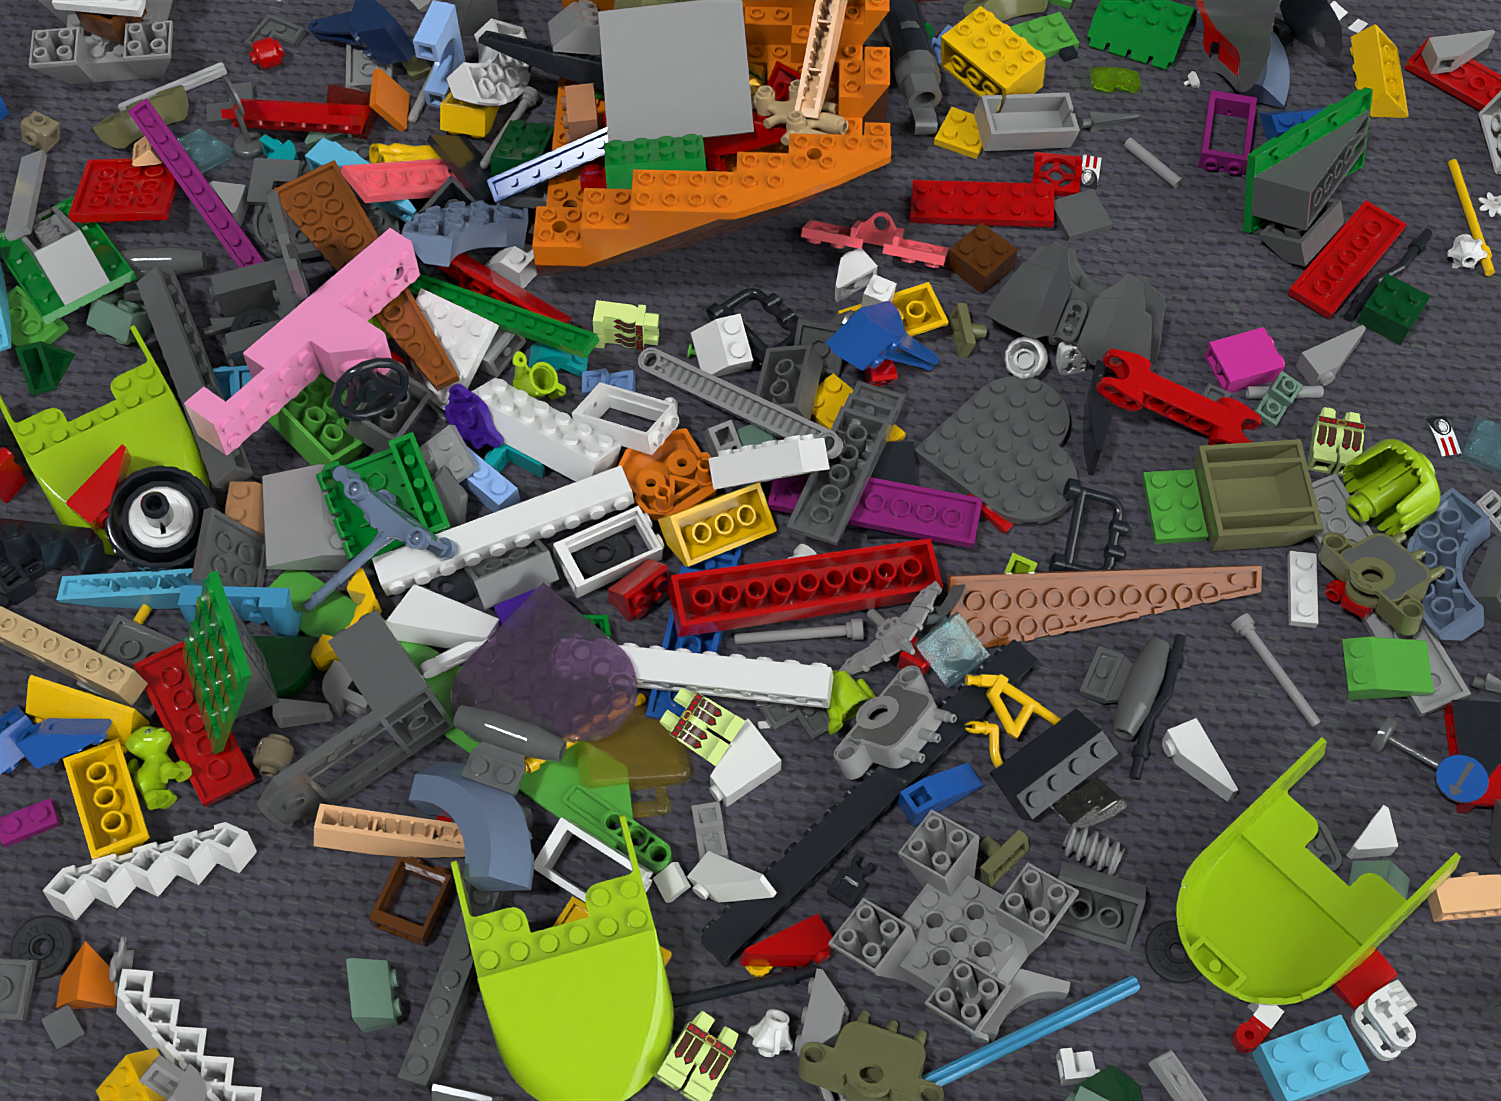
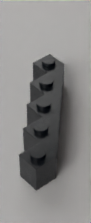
M0 518V555L9 567L36 558L45 571L72 562L82 575H86L108 566L103 541L92 528Z

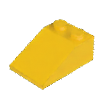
M450 92L440 103V130L448 131L452 135L462 133L468 134L472 138H483L492 129L500 105L485 106L456 99L453 97L452 92Z

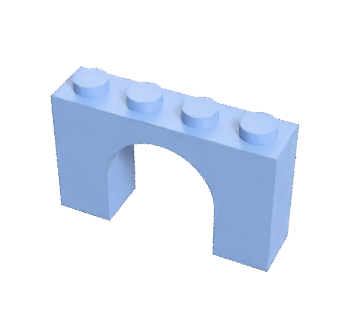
M433 0L413 39L416 57L435 61L433 71L424 88L427 105L440 108V103L451 92L446 78L465 62L455 5Z

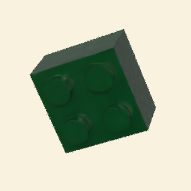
M1386 273L1364 305L1357 323L1401 345L1420 317L1431 296Z

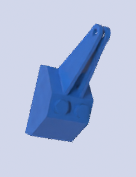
M890 300L859 308L826 342L835 355L860 370L875 369L885 359L921 367L929 371L933 369V364L937 365L939 363V358L933 351L906 333L900 312Z

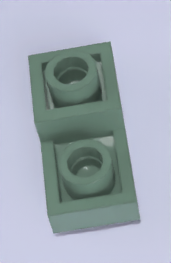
M1283 371L1275 378L1254 410L1261 417L1262 423L1271 429L1277 426L1285 410L1292 404L1302 387V384Z

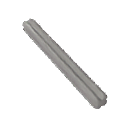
M222 62L216 63L118 104V109L121 112L126 110V106L140 99H149L157 95V92L183 85L186 92L226 75L227 70Z

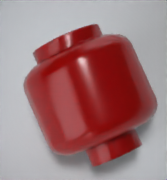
M266 37L251 44L252 52H249L251 61L254 66L259 65L262 70L280 65L282 58L285 57L278 39L274 41L272 37Z

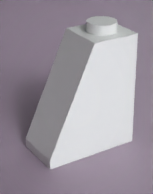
M749 719L745 720L710 775L711 787L709 790L717 802L722 800L726 807L781 771V759Z

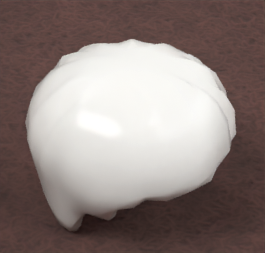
M1025 336L1013 340L1007 350H1005L1004 360L1007 372L1022 379L1039 376L1048 362V355L1044 345L1037 339L1034 340Z

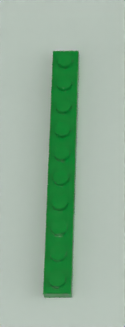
M420 274L415 282L407 286L414 299L417 298L422 288L499 325V329L585 359L600 341L596 333Z

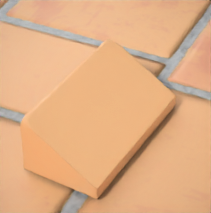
M145 136L134 143L132 165L134 167L156 165L163 162Z

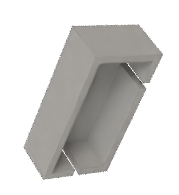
M1069 93L1005 95L998 113L996 111L1002 101V96L986 95L981 96L974 111L984 151L1070 148L1080 131L1075 113H1072L1074 109Z

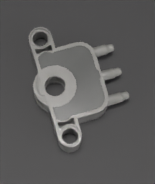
M907 666L899 671L879 697L866 701L856 713V725L837 746L833 756L844 777L851 780L861 777L872 763L889 768H900L911 761L922 763L925 760V755L919 753V751L927 741L938 743L941 740L940 734L935 733L941 722L954 723L957 717L949 711L937 708L919 667ZM880 708L888 709L887 712L880 713L871 720L869 719L873 711Z

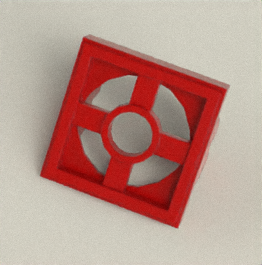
M1034 152L1032 183H1045L1042 179H1047L1049 183L1054 184V196L1066 197L1079 193L1083 159H1081V156ZM1048 162L1053 163V168L1048 172L1040 171L1044 164ZM1060 164L1069 166L1074 174L1064 173L1060 169ZM1057 172L1062 175V179L1056 181L1051 179L1049 175ZM1064 181L1071 182L1070 184H1067L1065 186H1059V184L1063 183Z

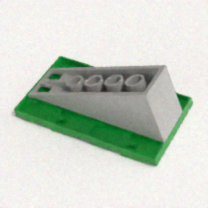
M75 195L36 214L32 232L27 236L9 241L4 235L5 230L0 232V256L46 325L57 320L56 318H61L75 311L80 306H84L102 297L103 294L105 295L125 285L124 283H129L137 278L97 222L73 223L69 219L68 214Z

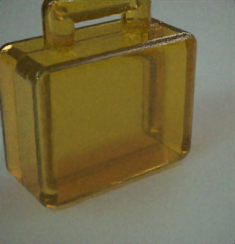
M648 705L634 706L618 712L583 734L575 744L579 783L583 787L595 789L629 784L630 792L655 788V801L631 802L633 818L652 817L669 813L671 803L666 787L686 783L691 771L687 746L671 736L670 731L659 722L660 720L646 717ZM615 707L577 710L572 717V733L609 713Z

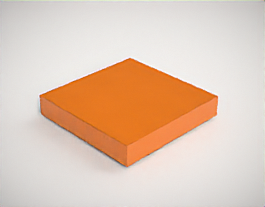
M380 68L373 70L369 106L398 131L406 130L410 94Z

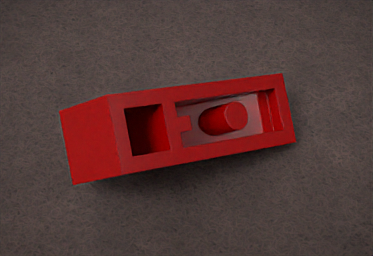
M817 913L746 948L739 959V963L741 966L806 967L813 962L819 965L831 957L830 952L833 948L828 943L833 937Z

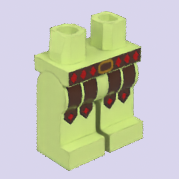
M596 300L593 316V333L598 335L600 341L595 348H604L605 343L622 344L627 348L636 347V350L643 351L644 344L658 345L659 314L646 313V305H638L637 308L630 304Z
M1324 407L1312 428L1308 470L1330 474L1334 467L1333 474L1336 473L1338 476H1343L1344 469L1341 467L1346 466L1347 462L1362 453L1365 424L1360 422L1359 413L1349 412L1345 414L1343 420L1336 419V411L1332 408ZM1316 461H1319V462H1325V463H1327V464H1326V465H1318V464H1316L1315 462H1316Z
M681 688L674 701L685 707V711L681 717H678L667 710L659 722L670 731L671 736L716 766L729 747V744L708 732L707 729L710 728L732 742L745 720L700 693L696 692L694 694L689 690Z
M703 1011L692 1022L685 1025L654 1074L655 1078L677 1091L683 1085L692 1066L695 1065L679 1092L691 1101H710L714 1089L736 1052L733 1047L738 1038V1033L728 1027H723L717 1039L707 1033L715 1019Z

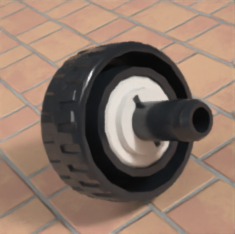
M158 465L146 467L133 472L116 487L111 505L106 510L109 515L105 519V532L117 556L136 572L190 569L194 566L204 510L211 507L218 510V506L208 487L204 485L202 480L197 476H193L190 472L173 466Z

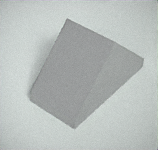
M217 181L210 182L209 184L239 226H242L249 206L247 203L248 191L246 185Z

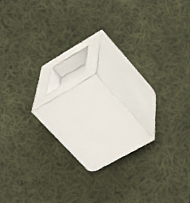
M1072 1048L1060 1049L1056 1055L1061 1086L1079 1084L1100 1072V1069L1095 1070L1091 1051L1073 1053Z

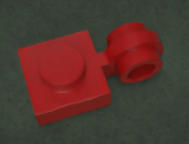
M1333 580L1326 586L1325 594L1328 599L1333 602L1342 601L1341 607L1363 619L1374 609L1352 602L1345 592L1346 583L1341 580ZM1361 592L1362 594L1367 595V596H1374V595H1376V594H1367V593Z

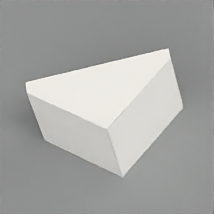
M1385 805L1381 807L1346 856L1350 859L1390 856L1398 848L1388 807Z

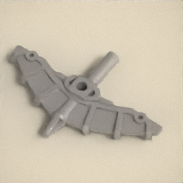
M935 581L925 589H922L920 594L915 597L908 611H905L900 617H892L886 620L875 609H870L867 612V617L878 626V631L876 632L877 639L869 644V647L848 658L838 672L845 670L850 675L863 670L867 672L870 670V667L882 661H889V657L900 650L912 655L915 654V649L910 641L917 631L921 632L923 629L922 624L928 613H932L935 598L942 591L940 585Z

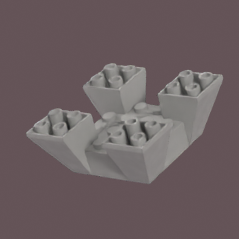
M38 0L67 25V28L32 30L29 58L30 69L69 84L163 78L172 53L173 22L172 20L168 21L173 0H146L145 8L147 14L139 23L125 25V38L122 44L85 31L75 11L55 9L52 0Z
M931 809L898 852L899 857L923 887V890L901 919L863 898L828 944L873 974L906 981L926 993L929 997L925 1002V1006L977 1037L1011 989L1009 985L1011 979L1026 958L1047 939L1077 897L1079 891L1027 863L1004 895L974 879L979 835Z

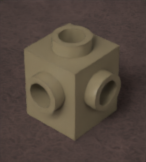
M34 111L29 117H25L20 124L22 141L40 150L43 149L46 153L60 140V123L37 111Z

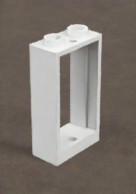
M601 382L572 412V417L576 421L589 425L593 430L603 435L610 436L624 447L653 455L679 424V417L674 403ZM610 407L656 422L647 432H643L600 418Z
M639 506L553 544V555L576 598L628 575L648 559L654 561L662 560L663 540L659 534H654L651 529L652 522L647 513L643 514ZM635 525L649 551L584 580L571 553Z
M562 817L534 862V869L584 902H586L585 896L587 891L552 870L572 834H575L632 871L627 855L572 820ZM638 863L645 892H647L652 883L650 877L653 872Z

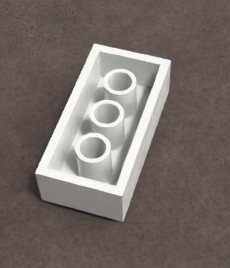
M813 434L791 436L778 441H766L759 445L739 447L740 449L718 451V457L708 458L714 489L744 486L829 469L824 438L814 439Z

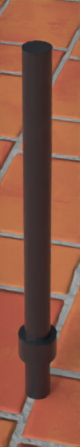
M815 964L793 969V967L783 968L779 973L672 996L673 1008L784 984V986L794 985L798 980L815 977L817 966Z

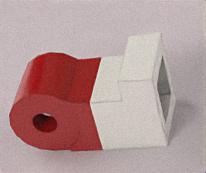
M1250 1003L1248 1008L1254 1013L1247 1022L1242 1023L1233 1032V1046L1241 1053H1250L1255 1050L1284 1013L1282 1009L1277 1005Z

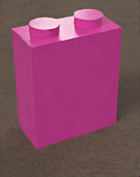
M1264 327L1209 342L1204 355L1221 388L1230 393L1245 390L1247 386H1259L1273 382L1285 368L1283 357L1278 354L1272 337L1267 334Z

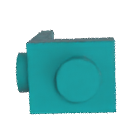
M505 443L498 448H494L493 451H489L484 458V461L499 473L510 461L541 478H544L546 475L544 464Z

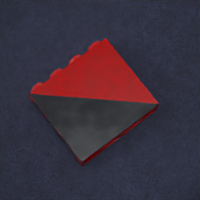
M1451 700L1443 710L1449 757L1465 755L1474 758L1483 765L1489 780L1487 791L1479 800L1471 803L1455 802L1457 813L1468 814L1475 806L1494 807L1495 799H1501V702Z

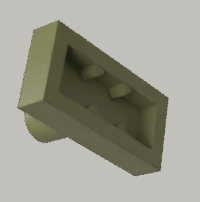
M416 54L408 61L400 62L411 82L427 77L431 70L426 59L418 58Z
M957 303L949 316L958 357L965 358L969 356L976 344L975 338L984 339L986 337L987 327L985 324L971 323L967 303Z
M1018 830L1003 845L990 836L983 839L979 850L990 857L980 867L982 881L990 888L995 885L1029 851L1028 836L1022 831Z

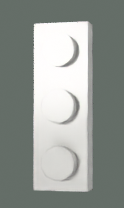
M1290 551L1287 555L1289 625L1316 628L1318 625L1316 554Z

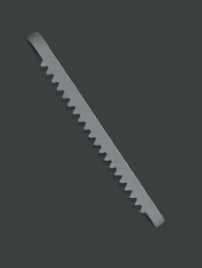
M646 348L639 355L638 364L641 369L660 381L674 386L678 390L689 393L691 396L712 404L716 408L735 415L756 427L758 426L762 430L775 434L779 438L784 439L791 436L813 434L814 439L824 438L825 441L834 439V446L832 449L827 450L828 459H834L842 452V439L832 430L656 348ZM652 356H656V363L653 366L648 367V359Z

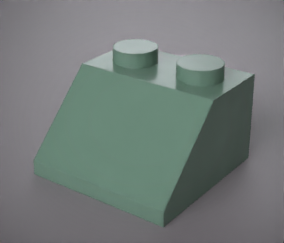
M123 293L102 295V297L91 302L87 325L95 328L97 333L116 338L118 343L129 345L131 342H137L130 329L133 325H135L142 339L153 327L148 318L144 302L141 300L125 301Z
M346 959L352 1018L360 1030L365 1033L398 1026L397 1016H402L400 998H395L394 987H399L397 970H392L386 960Z

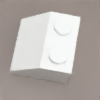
M741 314L715 319L691 332L701 370L717 377L751 369L753 358Z

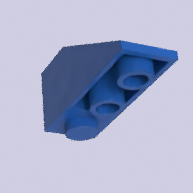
M47 718L26 728L15 745L36 769L47 764L53 766L68 754L74 755L82 751L87 745H97L107 737L106 732L111 726L112 721L111 719Z
M965 763L923 778L900 791L898 805L911 825L915 826L923 821L931 809L938 813L983 787V784L969 763Z

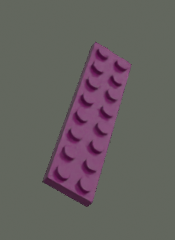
M811 473L773 480L768 500L769 509L792 514ZM870 477L848 525L920 539L931 538V541L973 549L983 498Z

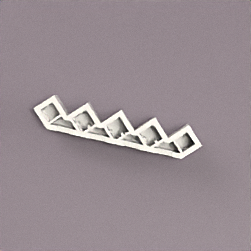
M224 822L214 825V829L198 833L195 830L174 836V841L160 845L157 842L139 846L133 848L132 853L117 856L116 854H111L94 859L92 864L76 868L75 865L62 868L44 888L43 892L54 910L77 920L95 898L118 908L136 886L158 897L176 875L199 885L217 863L240 873L257 851L247 831Z
M122 969L117 994L116 1014L148 1049L156 1048L162 1057L182 1070L189 1064L195 1067L206 1084L207 1093L205 1101L261 1100L262 1087L231 1086L234 1058L203 1056L207 1028L177 1026L179 999L150 998L153 971Z

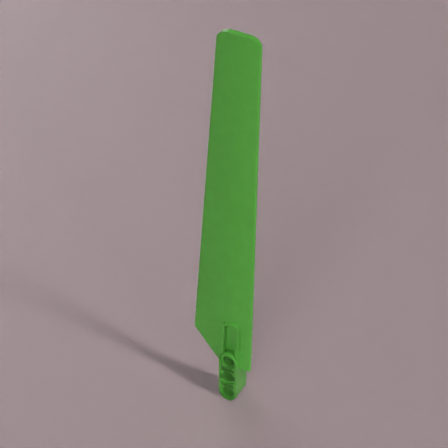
M286 570L268 587L290 589L291 603L294 611H302L299 630L309 637H318V639L321 638L322 634L334 637L337 632L349 626L358 605L335 589L321 604L308 611L303 603L312 596V593L317 592L326 583L305 570ZM398 641L407 651L420 672V665L440 655L439 652L427 645ZM460 665L444 672L442 671L432 678H425L453 721L457 709L464 705L495 710L537 724L562 739L571 734ZM456 727L443 734L469 754L481 743L478 739ZM583 740L566 749L560 762L546 761L533 773H525L519 790L560 819L562 817L572 820L628 855L621 827L616 830L608 829L613 823L620 824L619 816L625 815L632 841L634 839L644 840L641 845L633 846L639 864L657 875L673 862L670 846L633 820L627 767ZM658 854L666 856L661 862L652 860Z

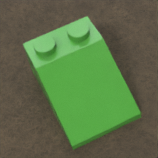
M1382 637L1342 639V658L1348 701L1434 694L1427 641Z

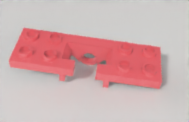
M884 211L875 213L866 221L857 220L852 228L809 220L803 226L801 237L807 238V242L820 244L821 241L829 242L831 247L843 249L844 246L862 249L863 243L884 246L883 254L901 257V261L915 263V260L925 262L924 265L938 268L939 265L943 266L949 252V247L904 239V229L896 227L891 216ZM882 216L886 218L888 225L885 229H878L875 226L874 220L876 217Z

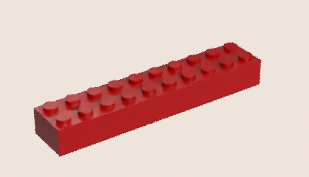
M931 538L671 575L668 592L677 636L684 637L910 603L914 601L922 589H925L936 581L942 589L943 584Z

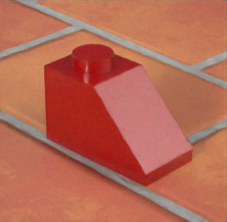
M885 359L877 368L864 370L865 382L874 386L891 385L898 379L892 360Z

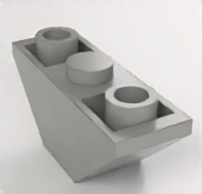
M817 968L815 978L811 977L809 981L808 995L811 996L809 1005L804 1006L801 1022L804 1024L802 1035H798L795 1041V1053H797L798 1058L801 1047L807 1042H818L834 1048L841 1030L848 1021L849 1010L823 969Z

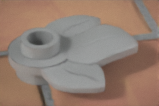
M123 936L120 938L118 952L114 953L109 968L110 982H115V996L118 994L122 969L132 970L134 950H127V938Z

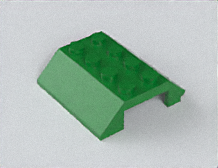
M1100 0L1087 35V41H1090L1089 47L1104 51L1106 44L1110 43L1108 53L1124 58L1128 49H1130L1132 52L1129 59L1143 64H1147L1149 57L1152 56L1151 66L1166 70L1167 66L1172 67L1180 43L1196 9L1170 0Z
M686 134L683 137L662 136L659 139L637 138L634 141L612 140L609 143H604L607 189H632L633 169L706 171L702 135Z
M413 432L388 441L389 449L344 466L359 473L360 480L366 482L369 488L376 491L387 490L393 493L396 497V505L434 535L451 527ZM335 461L323 466L324 469L316 474V478L322 493L329 492V494L324 496L330 515L339 516L333 519V523L340 540H348L343 542L342 546L348 561H351L372 543L378 531L364 518L363 515L365 513L345 495L343 483L334 479L333 471L336 467L341 466L339 461ZM394 539L364 564H372V558L406 545L402 541Z

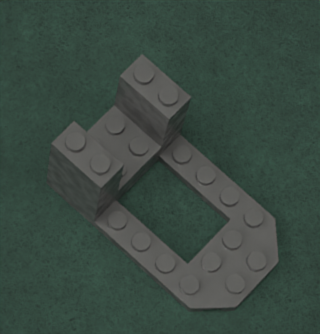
M277 190L266 193L268 203L265 204L264 209L268 222H271L270 231L273 241L278 242L275 245L279 258L211 276L213 286L209 287L212 300L215 301L219 316L224 315V318L237 317V315L245 310L264 308L271 311L277 310L280 320L225 334L227 344L223 345L231 367L246 366L247 363L243 352L311 295L308 280Z
M377 610L363 615L358 622L347 629L340 630L334 635V638L328 641L372 711L359 716L354 721V724L345 730L332 734L329 740L321 746L308 750L304 757L294 764L284 766L279 771V774L271 779L257 805L261 812L281 830L292 827L293 821L302 820L304 824L315 821L320 804L338 806L454 727L453 720ZM387 730L395 739V741L381 746L378 752L370 758L360 760L346 774L335 777L327 787L324 788L315 779L316 776L383 731Z

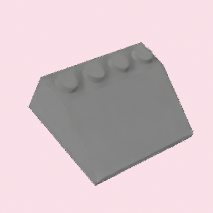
M318 464L262 476L266 569L340 571L350 562L342 546V543L348 540H340L333 523V519L339 516L330 515L324 496L329 494V492L322 493L316 478V474L320 473L325 465Z

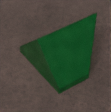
M43 341L15 347L31 396L56 390L76 355Z
M1112 1065L1077 1084L1074 1088L1076 1093L1078 1088L1082 1086L1109 1101H1141V1086Z

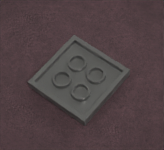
M212 507L205 509L191 582L202 586L203 579L207 578L209 573L218 570L223 586L263 587L266 570L265 537Z
M117 615L96 652L135 670L133 664L180 642ZM80 681L76 683L77 688L90 694L131 707ZM144 688L131 708L136 709L141 715L152 721L157 712Z

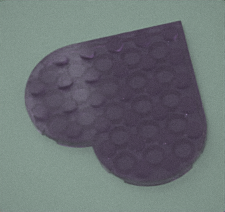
M543 582L462 665L452 685L451 709L454 717L461 705L495 710L537 724L567 742L576 743V741L587 740L593 742L616 731L631 714L638 694L637 674L630 658L621 647ZM465 733L471 740H473L477 744L481 743V741H479L478 739Z

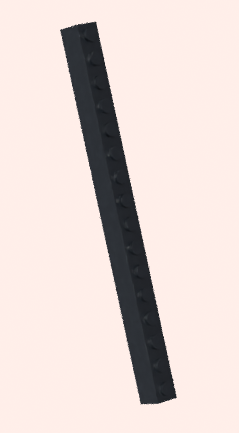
M1013 639L1008 645L1002 644L994 653L995 657L990 662L984 661L976 670V675L1002 674L1009 679L1008 683L1018 688L1035 671L1038 659ZM964 680L959 685L958 692L953 697L947 696L939 705L940 709L955 714L957 719L954 723L941 722L935 733L940 734L941 740L938 743L927 741L919 751V753L925 755V760L922 763L911 761L900 768H889L880 765L877 769L872 767L864 775V781L858 787L852 786L843 796L844 800L838 806L833 804L825 812V818L818 825L813 823L805 831V837L798 844L793 842L784 852L785 856L778 863L773 861L767 866L763 872L765 874L764 877L777 892L776 895L771 898L740 900L737 902L730 901L724 907L723 915L718 920L712 919L703 927L701 931L703 933L701 935V944L725 968L734 961L898 803L900 791L922 780L970 734L965 728H972V725L965 726L966 723L970 721L982 722L994 711L986 695L989 688L978 687L972 684L971 686L965 685ZM1001 692L999 695L1002 701H1004L1008 697V695H1006L1003 692Z

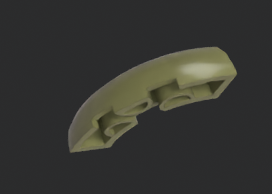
M970 0L963 5V10L967 17L978 7L982 6L987 11L992 12L1002 22L1025 14L1044 12L1048 0Z
M183 85L157 92V95L148 99L167 125L184 120L188 114V97ZM143 99L126 106V110L116 115L111 114L96 124L93 129L99 138L111 147L126 148L129 144L144 136L128 113L130 109L143 101Z

